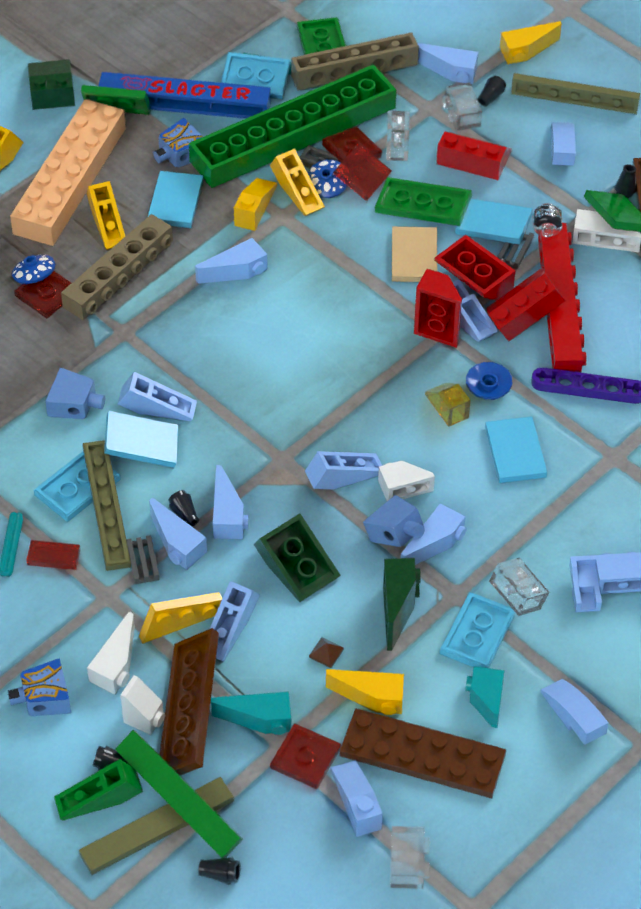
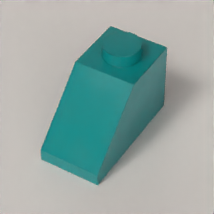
M474 666L473 675L467 676L465 691L470 692L469 702L491 727L497 728L505 670Z

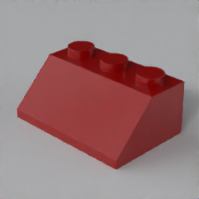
M444 131L437 146L436 164L499 180L512 148Z
M464 235L434 257L435 262L484 298L498 300L514 288L516 270L467 235Z
M541 268L488 306L486 310L499 331L508 341H511L565 302V300Z
M426 269L416 287L414 334L457 348L462 298L449 275Z

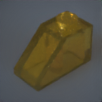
M444 383L425 391L426 397L448 427L469 418L471 400L459 384Z

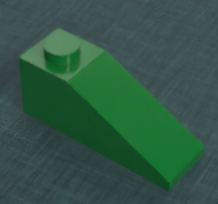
M119 759L54 796L59 817L64 821L120 805L142 793L143 789L137 771Z

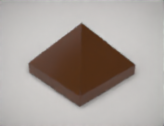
M321 637L310 653L309 658L332 668L343 652L344 647Z

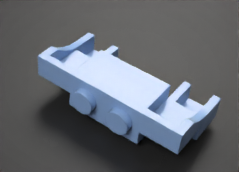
M641 552L604 553L602 555L570 557L569 568L573 585L572 596L575 612L600 611L602 605L600 594L641 592Z

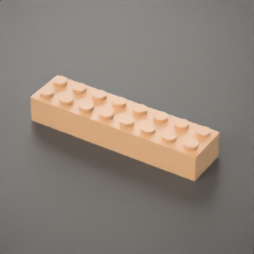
M84 99L10 215L14 235L54 246L85 196L88 186L93 183L125 131V112L123 109Z

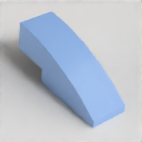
M552 122V165L574 166L576 145L573 123Z
M460 279L454 281L453 284L462 298L460 327L477 342L497 333V328L474 293L470 295Z
M561 679L541 689V694L569 731L573 729L584 745L607 734L608 721L592 702L572 684Z

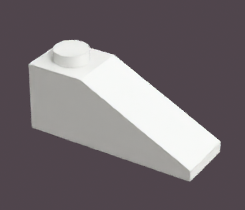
M577 209L572 244L639 252L641 233L613 229L598 212Z
M128 612L87 667L89 682L113 694H116L120 687H124L130 677L129 671L135 630L133 613Z

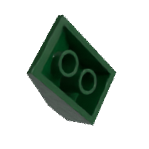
M70 59L28 63L33 110L75 106Z
M301 513L262 536L253 544L266 565L299 602L341 576Z
M415 558L384 559L383 598L387 651L393 650L414 609L415 598L420 596L419 583L421 582L420 568H415Z

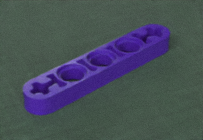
M537 368L532 373L531 385L538 391L633 404L641 403V381L551 368ZM566 379L572 384L565 386L560 384L559 381ZM592 383L595 387L588 389L583 384ZM615 386L618 388V391L611 392L606 387Z

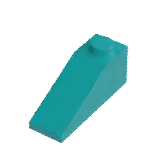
M289 691L211 697V715L264 734L281 735L285 732H292Z

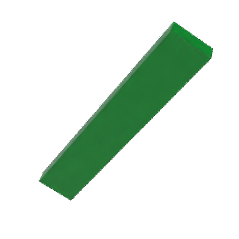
M132 730L115 748L221 858H226L243 840L135 730Z

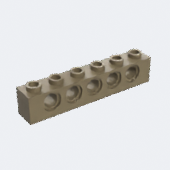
M410 32L292 57L291 77L297 90L326 85L373 64L381 73L418 65L419 45L413 33Z
M152 214L148 216L61 292L63 308L82 320L95 313L100 305L108 301L117 290L124 287L134 275L139 274L143 267L150 261L155 260L160 252L171 245L173 242L172 226Z

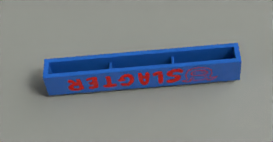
M102 72L98 85L99 87L146 91L151 110L246 119L270 109L271 87L110 72Z

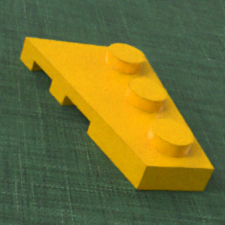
M216 592L151 603L139 634L142 644L215 617L223 599L220 593Z

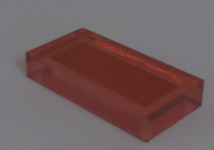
M31 540L26 560L27 565L76 570L81 548L77 544Z

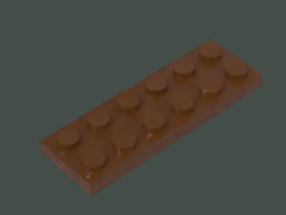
M213 628L174 644L159 755L179 775L203 767L219 632Z
M355 708L340 749V757L493 798L507 749Z

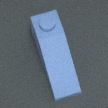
M418 43L419 64L452 82L473 85L477 70L478 52Z
M250 238L195 265L196 282L200 284L242 280L259 275L267 270V253L253 238Z
M136 372L122 386L118 405L138 414L192 421L197 404L196 400Z
M317 451L306 468L305 473L314 489L334 490L378 476L379 466H382L376 453Z
M216 465L214 539H243V531L248 529L249 515H244V505L221 465Z
M152 497L149 500L150 515L166 552L174 564L181 565L187 570L207 552L206 537Z
M439 504L424 523L425 531L421 538H413L401 553V558H415V565L452 548L457 540L461 541L466 533L465 516Z
M231 581L210 629L213 628L219 632L216 659L223 662L250 619L259 598V594Z
M356 760L331 767V773L356 837L382 830L383 813L372 787Z

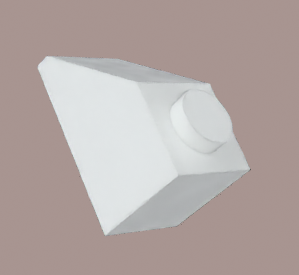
M404 461L379 466L378 482L387 501L394 495L406 499L434 491L435 476L430 471Z
M133 675L120 695L123 722L151 735L156 727L159 728L164 721L163 701L139 677Z

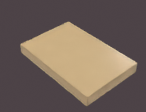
M392 226V282H420L426 269L437 271V262L434 261V257L437 256V227Z

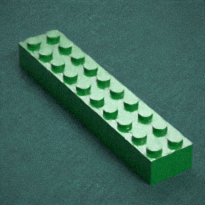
M374 64L190 142V163L200 175H203V179L207 184L214 188L271 163L276 156L293 149L297 152L308 145H313L395 109L397 89Z

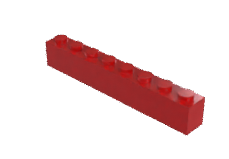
M544 223L539 227L538 232L541 268L565 300V302L546 315L552 369L581 373L582 366H586L587 357L586 352H582V348H584V334H580V330H582V317H578L577 314L580 313V300L575 298L578 295V283L573 281L576 277V267L571 265V262L574 260L573 248L569 249V245L572 243L571 232H567L566 223H562V226L556 228L552 223Z

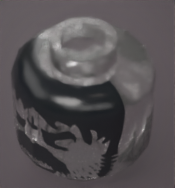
M545 203L534 210L533 228L538 235L551 237L561 231L562 212L559 207Z

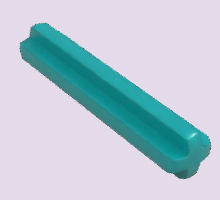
M12 512L9 516L0 559L1 576L10 577L13 573L23 524V515L20 512Z

